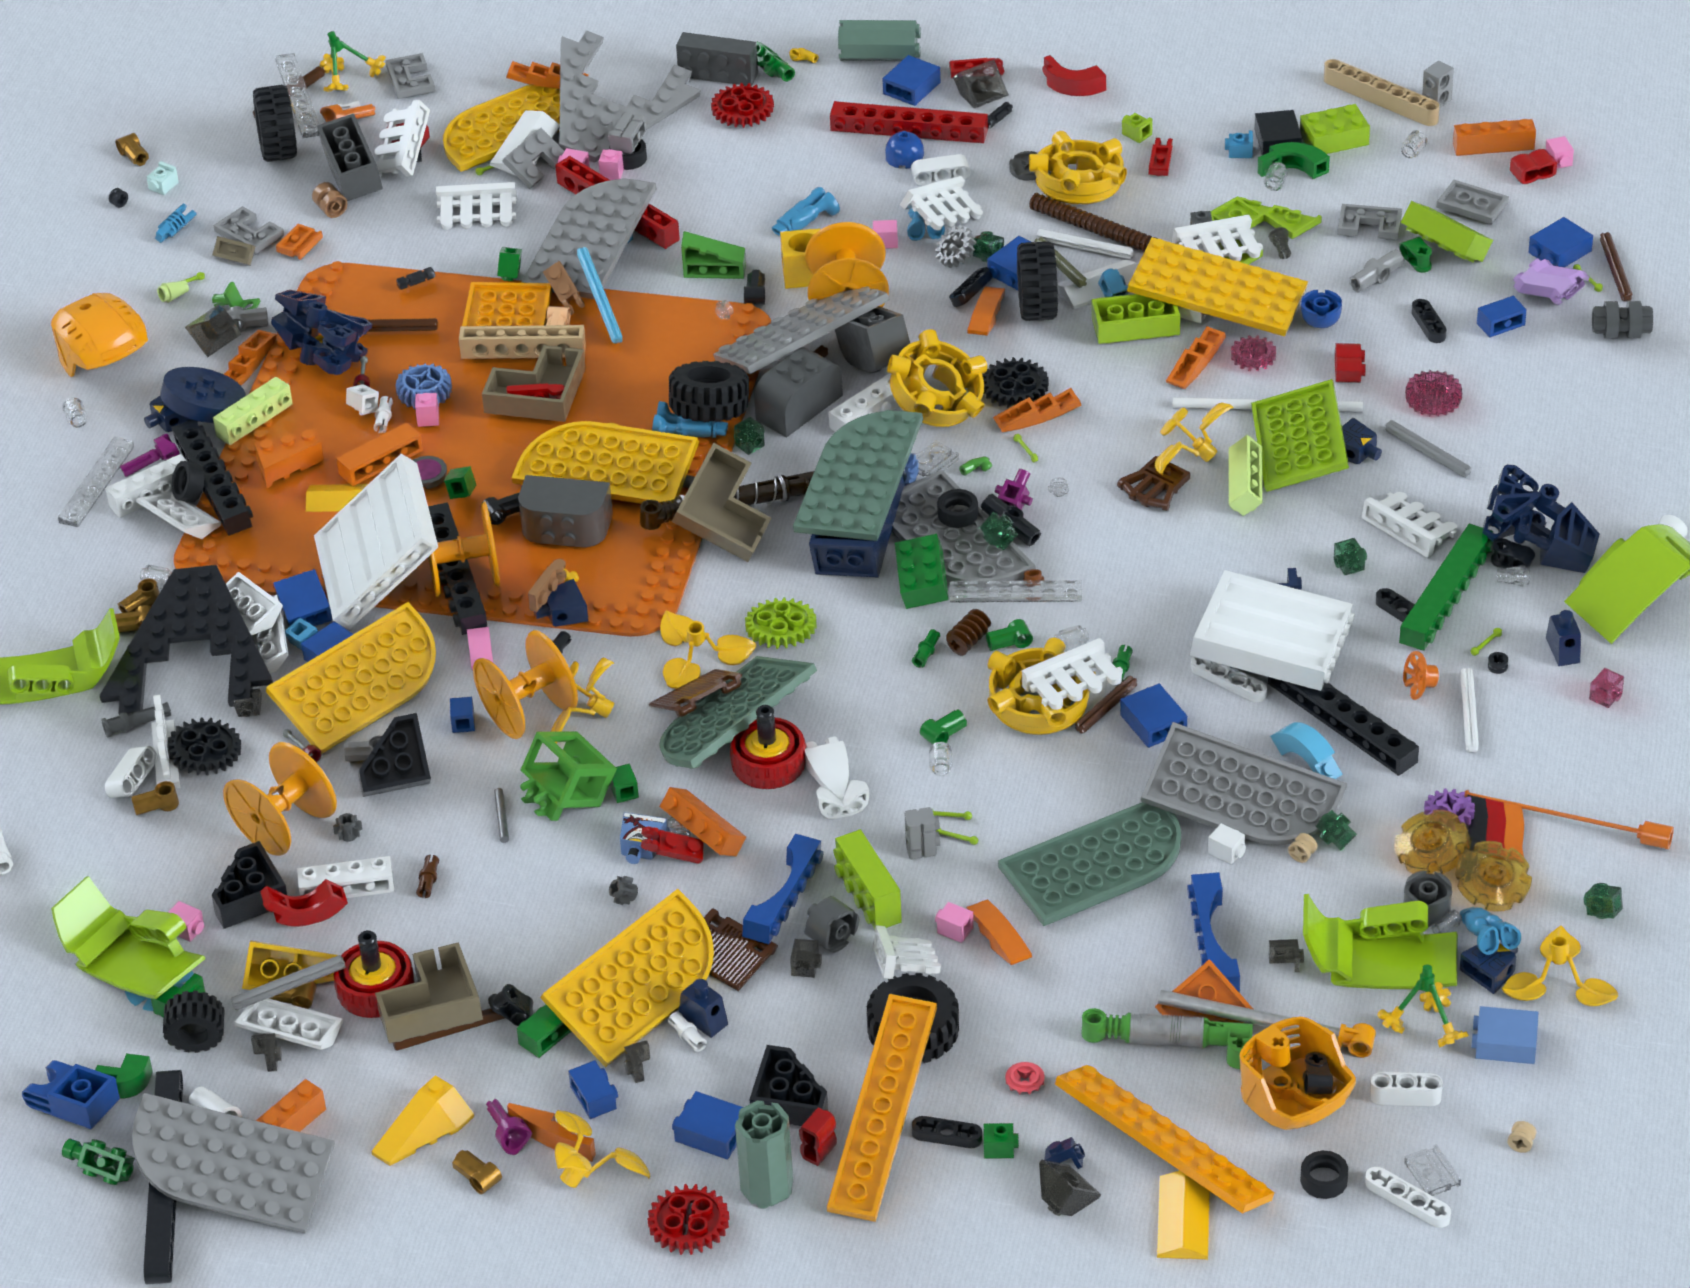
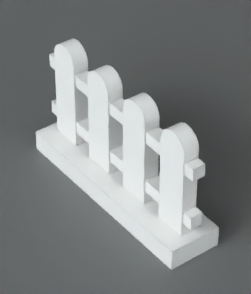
M413 100L412 106H409L408 109L399 111L395 108L384 116V122L389 126L379 134L384 144L379 145L375 149V154L380 158L379 161H376L380 177L383 173L392 172L393 174H398L399 171L406 177L413 176L430 109L420 100ZM404 123L403 126L396 127V124ZM400 139L399 142L391 143L392 140ZM395 156L393 159H387V157Z
M961 176L908 190L900 203L904 210L912 208L914 212L917 211L924 218V223L927 226L930 225L938 231L942 229L944 223L947 226L953 227L957 219L962 223H967L970 216L974 219H980L983 214L982 207L968 196L969 193L966 190L962 189L965 180Z
M515 182L436 186L437 208H441V216H437V223H441V227L444 230L451 229L454 222H461L462 228L469 229L472 227L473 221H480L482 227L488 228L492 226L493 220H500L501 225L507 227L512 224V219H516V212H512V204H516L517 201ZM493 205H500V213H493ZM473 206H480V214H473ZM453 207H460V215H453Z
M1250 215L1174 228L1172 243L1180 244L1199 250L1198 246H1202L1206 253L1221 257L1229 256L1234 261H1240L1243 253H1247L1251 258H1258L1263 249V245L1257 243L1254 238V230H1250L1252 223ZM1239 239L1243 246L1239 247L1235 240ZM1221 242L1225 250H1220L1216 243Z
M1390 492L1381 501L1374 500L1371 497L1364 501L1362 519L1427 558L1433 555L1435 544L1439 546L1442 544V540L1449 536L1451 538L1456 537L1457 525L1454 522H1439V513H1424V505L1420 502L1409 504L1406 502L1407 494L1403 492H1396L1394 494ZM1401 507L1398 511H1394V509ZM1418 517V519L1411 521L1412 518ZM1431 527H1435V528L1432 529L1431 531H1427V529H1429V528H1431Z
M1098 638L1022 670V687L1026 692L1032 691L1034 693L1037 691L1043 698L1042 704L1044 707L1049 705L1051 709L1058 710L1063 707L1064 698L1068 697L1075 702L1080 701L1083 698V690L1088 689L1092 693L1101 692L1102 682L1108 681L1112 685L1120 684L1122 682L1123 669L1121 667L1116 668L1111 663V656L1108 653L1105 654V643ZM1096 667L1101 675L1096 676L1091 668ZM1076 675L1082 683L1077 684L1071 677ZM1056 683L1062 691L1057 692L1052 685Z
M153 695L156 722H152L151 725L153 747L157 752V761L155 763L156 783L170 781L175 785V789L181 788L179 764L174 765L173 759H169L167 747L168 737H171V731H175L174 719L165 720L161 695Z
M876 925L873 950L883 978L893 979L894 970L925 972L926 974L940 973L941 964L938 963V957L935 956V949L932 948L931 941L920 938L889 936L885 926Z

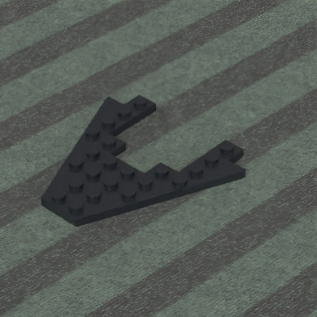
M217 565L181 568L172 571L100 693L99 698L102 703L119 701V715L122 712L130 714L143 710L147 663L169 661L170 643L211 639L210 653L212 656L231 654L228 704L230 707L252 705L253 687L266 686L273 683L272 677Z

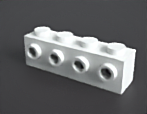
M889 373L829 411V428L836 432L848 422L861 416L897 408L899 405L890 387L891 374Z
M179 454L106 487L109 507L121 518L143 508L142 505L136 502V498L172 492L174 470L180 461H186V459Z
M390 856L297 868L300 896L316 889L325 879L342 886L346 898L395 892Z

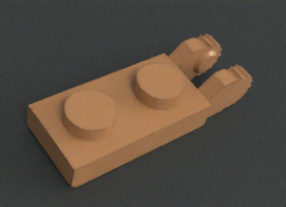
M560 261L543 271L564 307L570 308L571 315L575 312L569 302L574 298L579 307L583 308L585 306L580 297V292Z
M559 558L553 561L528 592L529 608L531 611L538 612L541 606L546 604L551 592L557 589L558 584L565 581L567 574L564 570L566 567L564 560Z

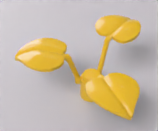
M1221 402L1216 404L1203 417V423L1199 429L1202 431L1204 439L1202 437L1196 439L1180 423L1188 414V410L1185 407L1180 408L1164 424L1160 433L1165 436L1178 426L1194 441L1192 444L1194 449L1183 445L1181 442L1168 446L1157 457L1155 469L1163 475L1165 467L1181 448L1193 453L1196 457L1200 456L1205 462L1211 460L1218 450L1211 444L1212 440L1208 437L1205 429L1220 415L1234 407Z
M667 610L661 620V637L665 643L671 646H678L683 641L689 642L687 661L682 658H673L664 665V680L667 686L673 689H677L700 677V666L691 663L693 647L702 645L705 640L708 641L714 651H719V660L728 665H738L744 662L756 648L755 642L738 635H724L718 639L716 646L709 637V633H705L704 625L700 621H693L689 617L674 614Z
M604 657L599 660L589 677L586 690L576 684L577 690L589 697L587 706L590 709L568 707L560 713L550 732H561L573 711L588 713L592 716L597 713L604 718L608 717L613 709L614 702L605 698L604 695L594 688V684L614 664L613 661ZM574 661L569 667L573 677L579 668L577 661Z
M1562 925L1552 931L1540 945V953L1547 958L1541 977L1537 978L1536 975L1528 972L1517 973L1511 976L1506 981L1504 987H1502L1503 992L1514 999L1523 1001L1538 999L1546 992V986L1542 982L1545 980L1551 961L1557 965L1565 964L1568 961L1576 984L1580 987L1576 991V998L1579 1002L1587 1006H1600L1612 1002L1618 997L1617 990L1604 980L1589 978L1584 984L1580 981L1572 958L1579 954L1581 946L1579 941L1570 935Z
M561 1110L556 1111L555 1118L558 1123L568 1131L577 1133L578 1136L575 1148L561 1142L555 1146L557 1168H565L560 1175V1179L566 1185L576 1188L583 1177L588 1178L593 1171L611 1158H615L618 1164L631 1171L648 1177V1179L651 1177L646 1164L637 1154L617 1147L615 1152H611L591 1167L588 1159L578 1153L583 1135H592L590 1125L582 1117L574 1113Z

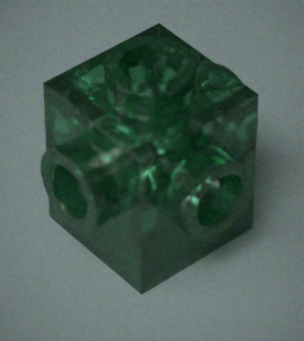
M990 231L981 232V235L974 238L976 244L973 245L975 249L973 257L987 262L990 256L1004 247V237L993 235V232Z
M748 417L734 425L735 445L747 455L764 447L765 430L763 425L752 417Z
M993 512L980 526L984 533L983 538L985 541L1002 550H1005L1018 534L1012 526V520L1007 515L1003 514L1001 516L996 512Z
M1355 538L1334 543V563L1337 568H1340L1344 576L1365 570L1367 553L1364 548H1361Z
M1333 810L1324 814L1316 825L1321 831L1318 836L1327 845L1332 842L1340 851L1357 834L1348 826L1351 821L1343 813L1337 815Z
M1606 883L1594 884L1584 895L1587 915L1596 916L1598 919H1614L1623 909L1621 887L1608 886Z

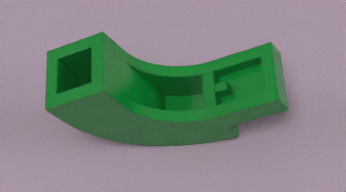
M1297 142L1279 143L1270 146L1269 153L1258 157L1257 173L1264 177L1280 169L1294 168L1305 172L1312 179L1329 173L1330 156L1321 149L1309 144Z

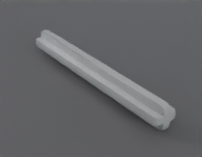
M1393 420L1386 423L1385 430L1450 470L1462 477H1467L1471 473L1469 465Z
M338 955L231 998L232 1005L235 1010H240L345 968L344 959L341 955Z

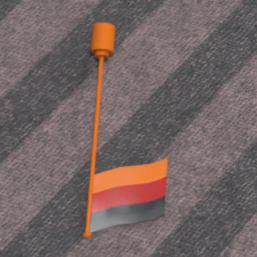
M1469 790L1464 791V797L1470 796L1471 803L1475 804L1474 819H1471V824L1468 828V838H1477L1476 845L1479 840L1481 841L1480 854L1526 863L1523 854L1525 825L1522 809L1637 833L1640 843L1669 850L1672 843L1673 826L1645 821L1637 829L1469 793Z

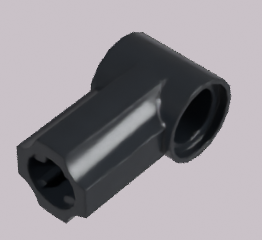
M752 270L747 275V285L744 286V304L765 305V274L760 272V270Z
M519 493L499 500L495 497H489L483 501H486L492 525L501 524L507 516L520 512Z

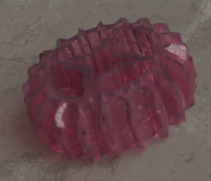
M1430 369L1428 372L1421 371L1420 374H1414V377L1409 378L1405 388L1406 402L1409 403V407L1414 408V412L1420 411L1421 415L1429 414V417L1431 415L1439 417L1440 414L1447 415L1448 412H1454V409L1459 407L1463 394L1459 379L1454 378L1453 374L1447 375L1446 371L1441 373L1439 370L1433 372Z

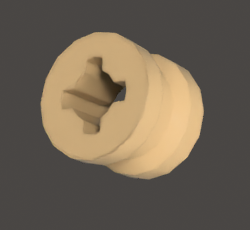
M1300 833L1296 837L1295 842L1291 843L1288 847V852L1297 862L1305 863L1309 860L1311 854L1317 850V842L1309 834Z
M1525 1121L1515 1122L1507 1143L1511 1149L1520 1153H1526L1532 1148L1533 1140L1537 1133L1536 1128Z

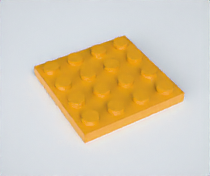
M471 282L462 326H544L547 321V310L550 305L552 287L550 283Z

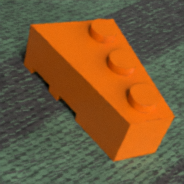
M316 428L255 443L257 461L267 488L273 486L272 482L280 478L284 480L289 478L290 473L298 469L303 471L324 461L322 443Z

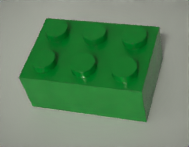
M932 534L895 542L900 594L906 609L949 600L943 549L938 535Z

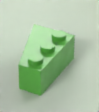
M686 231L683 232L681 250L684 278L744 279L746 269L744 247Z

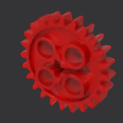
M740 83V86L733 84L732 88L725 86L726 90L720 89L719 93L714 94L715 98H712V115L715 116L716 120H720L721 124L727 122V126L734 124L735 128L738 125H742L744 128L746 124L752 127L753 123L759 125L760 120L766 121V117H771V113H773V95H770L769 90L765 91L764 87L758 89L757 84L751 87L750 83L747 86H744L743 83Z
M684 1184L683 1190L674 1186L673 1193L665 1190L666 1197L658 1195V1203L652 1202V1209L648 1210L649 1218L647 1220L650 1235H654L655 1243L661 1242L662 1249L669 1245L671 1253L676 1248L679 1249L680 1255L684 1253V1250H688L690 1255H692L694 1249H698L700 1253H703V1246L712 1249V1241L720 1243V1236H725V1229L729 1228L728 1220L730 1219L727 1203H723L722 1196L716 1197L715 1190L708 1193L707 1186L701 1190H698L697 1184L692 1189H689L688 1185ZM693 1203L691 1207L692 1214L689 1215V1207ZM688 1223V1231L687 1234L684 1235L686 1232L685 1224Z

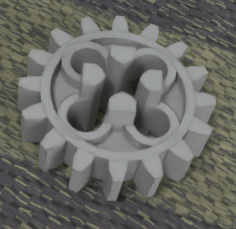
M962 225L958 228L953 226L952 231L947 229V234L941 235L942 241L937 242L939 247L935 249L938 253L936 258L949 268H952L953 265L958 267L959 262L964 264L965 258L971 257L970 251L975 250L972 245L976 244L974 240L976 236L969 228Z

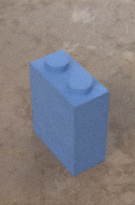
M1480 1006L1479 1016L1474 1015L1473 1030H1478L1477 1034H1472L1471 1048L1476 1049L1475 1059L1535 1064L1539 1012Z

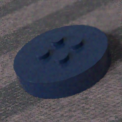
M179 367L168 371L164 376L160 391V397L168 408L186 418L206 423H214V416L246 396L241 385L232 378L200 367Z

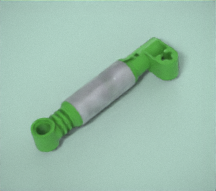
M1096 1008L1088 1009L1082 1014L1081 1034L1083 1039L1088 1042H1100L1107 1035L1108 1039H1111L1112 1036H1114V1039H1117L1120 1036V1039L1130 1044H1159L1162 1046H1175V1044L1178 1046L1179 1044V1047L1186 1046L1191 1048H1206L1208 1045L1227 1046V1064L1235 1069H1240V1051L1246 1042L1252 1038L1253 1024L1210 1021L1206 1017H1187L1184 1015L1181 1017V1015L1170 1016L1167 1014L1155 1015L1128 1012L1126 1015H1122V1018H1119V1015L1113 1018V1014L1107 1017V1014Z

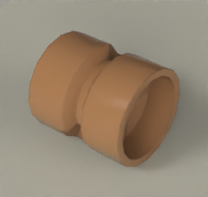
M323 182L313 190L312 200L328 217H339L347 209L348 203L346 198L332 183Z

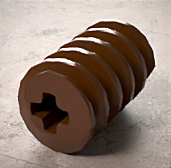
M979 609L970 610L947 633L946 641L950 649L960 656L966 655L968 650H971L973 645H976L978 640H981L983 635H986L988 632V628L992 624L990 618Z

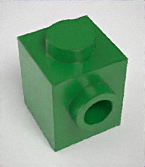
M471 466L451 469L444 479L450 499L468 497L477 486Z
M630 763L617 766V770L610 783V788L616 802L621 803L639 798L638 783Z
M984 1123V1159L1014 1158V1148H1019V1133H1014L1013 1123Z

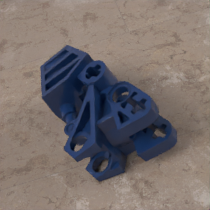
M286 290L275 295V300L284 308L283 312L272 317L271 324L290 350L302 348L300 361L303 364H317L325 372L339 375L350 368L351 362H359L360 358L367 354L368 349L361 343H357L359 338L372 328V323L367 319L327 309L325 305L326 296L294 290ZM319 333L324 336L322 339L323 343L315 339Z
M1505 465L1499 475L1498 484L1493 487L1489 495L1487 509L1491 510L1492 514L1491 516H1486L1482 533L1492 541L1514 535L1513 539L1516 543L1522 544L1526 540L1540 548V565L1585 573L1594 557L1600 533L1573 502L1566 508L1556 502L1559 497V490L1556 486L1544 484L1538 492L1539 485L1531 476L1516 465ZM1523 485L1530 486L1533 491L1525 490ZM1543 514L1554 520L1551 530L1545 527L1547 522H1545L1546 519ZM1490 526L1495 527L1499 533H1491L1488 528Z

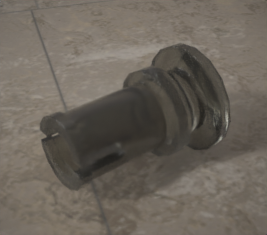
M1283 227L1273 229L1269 233V240L1277 248L1280 259H1284L1283 252L1286 259L1289 258L1291 250L1288 246L1287 229Z

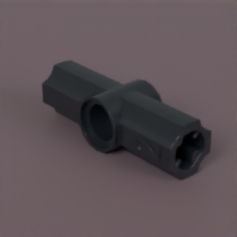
M994 494L988 495L983 500L980 507L999 523L998 527L1002 532L1014 534L1029 547L1034 545L1040 538V530L1023 517L1024 513L1021 509L1011 505L1008 506Z

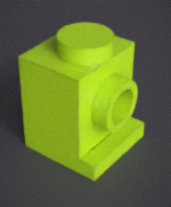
M1133 113L1131 116L1125 115L1122 119V134L1141 143L1152 135L1153 119L1150 117L1146 119L1137 113Z

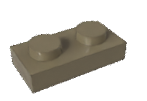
M217 236L212 256L251 265L256 246Z

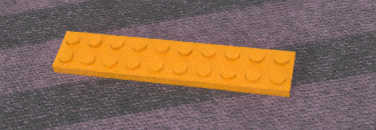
M889 994L828 1200L827 1212L876 1222L937 1010V1003Z
M1085 1065L1057 1076L1055 1085L1242 1214L1272 1201L1275 1192L1270 1190L1263 1182L1257 1181L1248 1175L1244 1169L1238 1168L1229 1162L1225 1156L1219 1155L1210 1149L1206 1143L1200 1142L1191 1136L1187 1130L1181 1129L1172 1123L1169 1118L1153 1110L1150 1105L1138 1100L1131 1092L1125 1091L1116 1085L1112 1079L1106 1078L1097 1072L1096 1068Z

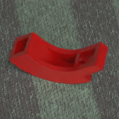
M1051 55L1044 57L1042 70L1047 77V86L1054 91L1070 96H1089L1106 91V74L1097 65L1083 70H1070L1062 67Z
M327 879L310 893L301 896H288L268 886L260 891L264 907L269 912H274L277 923L287 926H307L325 921L337 914L348 904L343 887Z

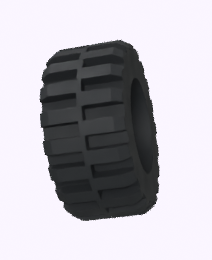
M281 84L256 88L253 90V104L263 160L270 162L294 158L297 156V142L287 87Z
M1049 241L1021 243L1017 247L1018 297L1021 318L1025 321L1053 320L1057 317L1058 284L1054 245Z
M695 361L690 364H683L681 367H676L669 376V407L677 416H682L684 419H692V421L697 422L727 421L733 417H739L748 408L749 377L739 366L731 365L727 362L721 363L720 361Z
M905 973L901 977L893 976V979H888L887 983L885 981L882 982L871 993L870 999L867 1001L866 1013L867 1032L872 1045L875 1044L888 996L893 994L937 1003V1010L922 1059L924 1063L931 1062L932 1058H940L944 1055V1051L947 1053L953 1047L959 1032V1004L953 990L949 987L947 988V984L941 980L936 981V978L930 975L925 977L922 973H915V975Z

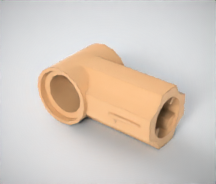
M549 306L546 325H569L570 308Z

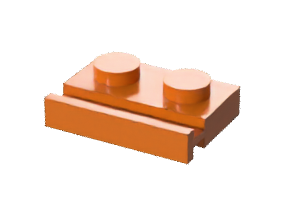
M297 224L276 245V251L290 257L297 256L301 260L323 238L322 231L316 232L313 228Z

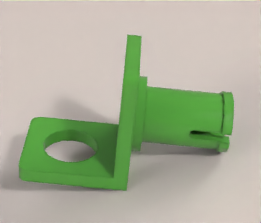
M234 282L228 284L223 294H214L212 296V303H216L214 304L215 307L229 305L230 308L240 306L244 309L247 305L253 304L247 309H255L261 302L259 298L243 300Z

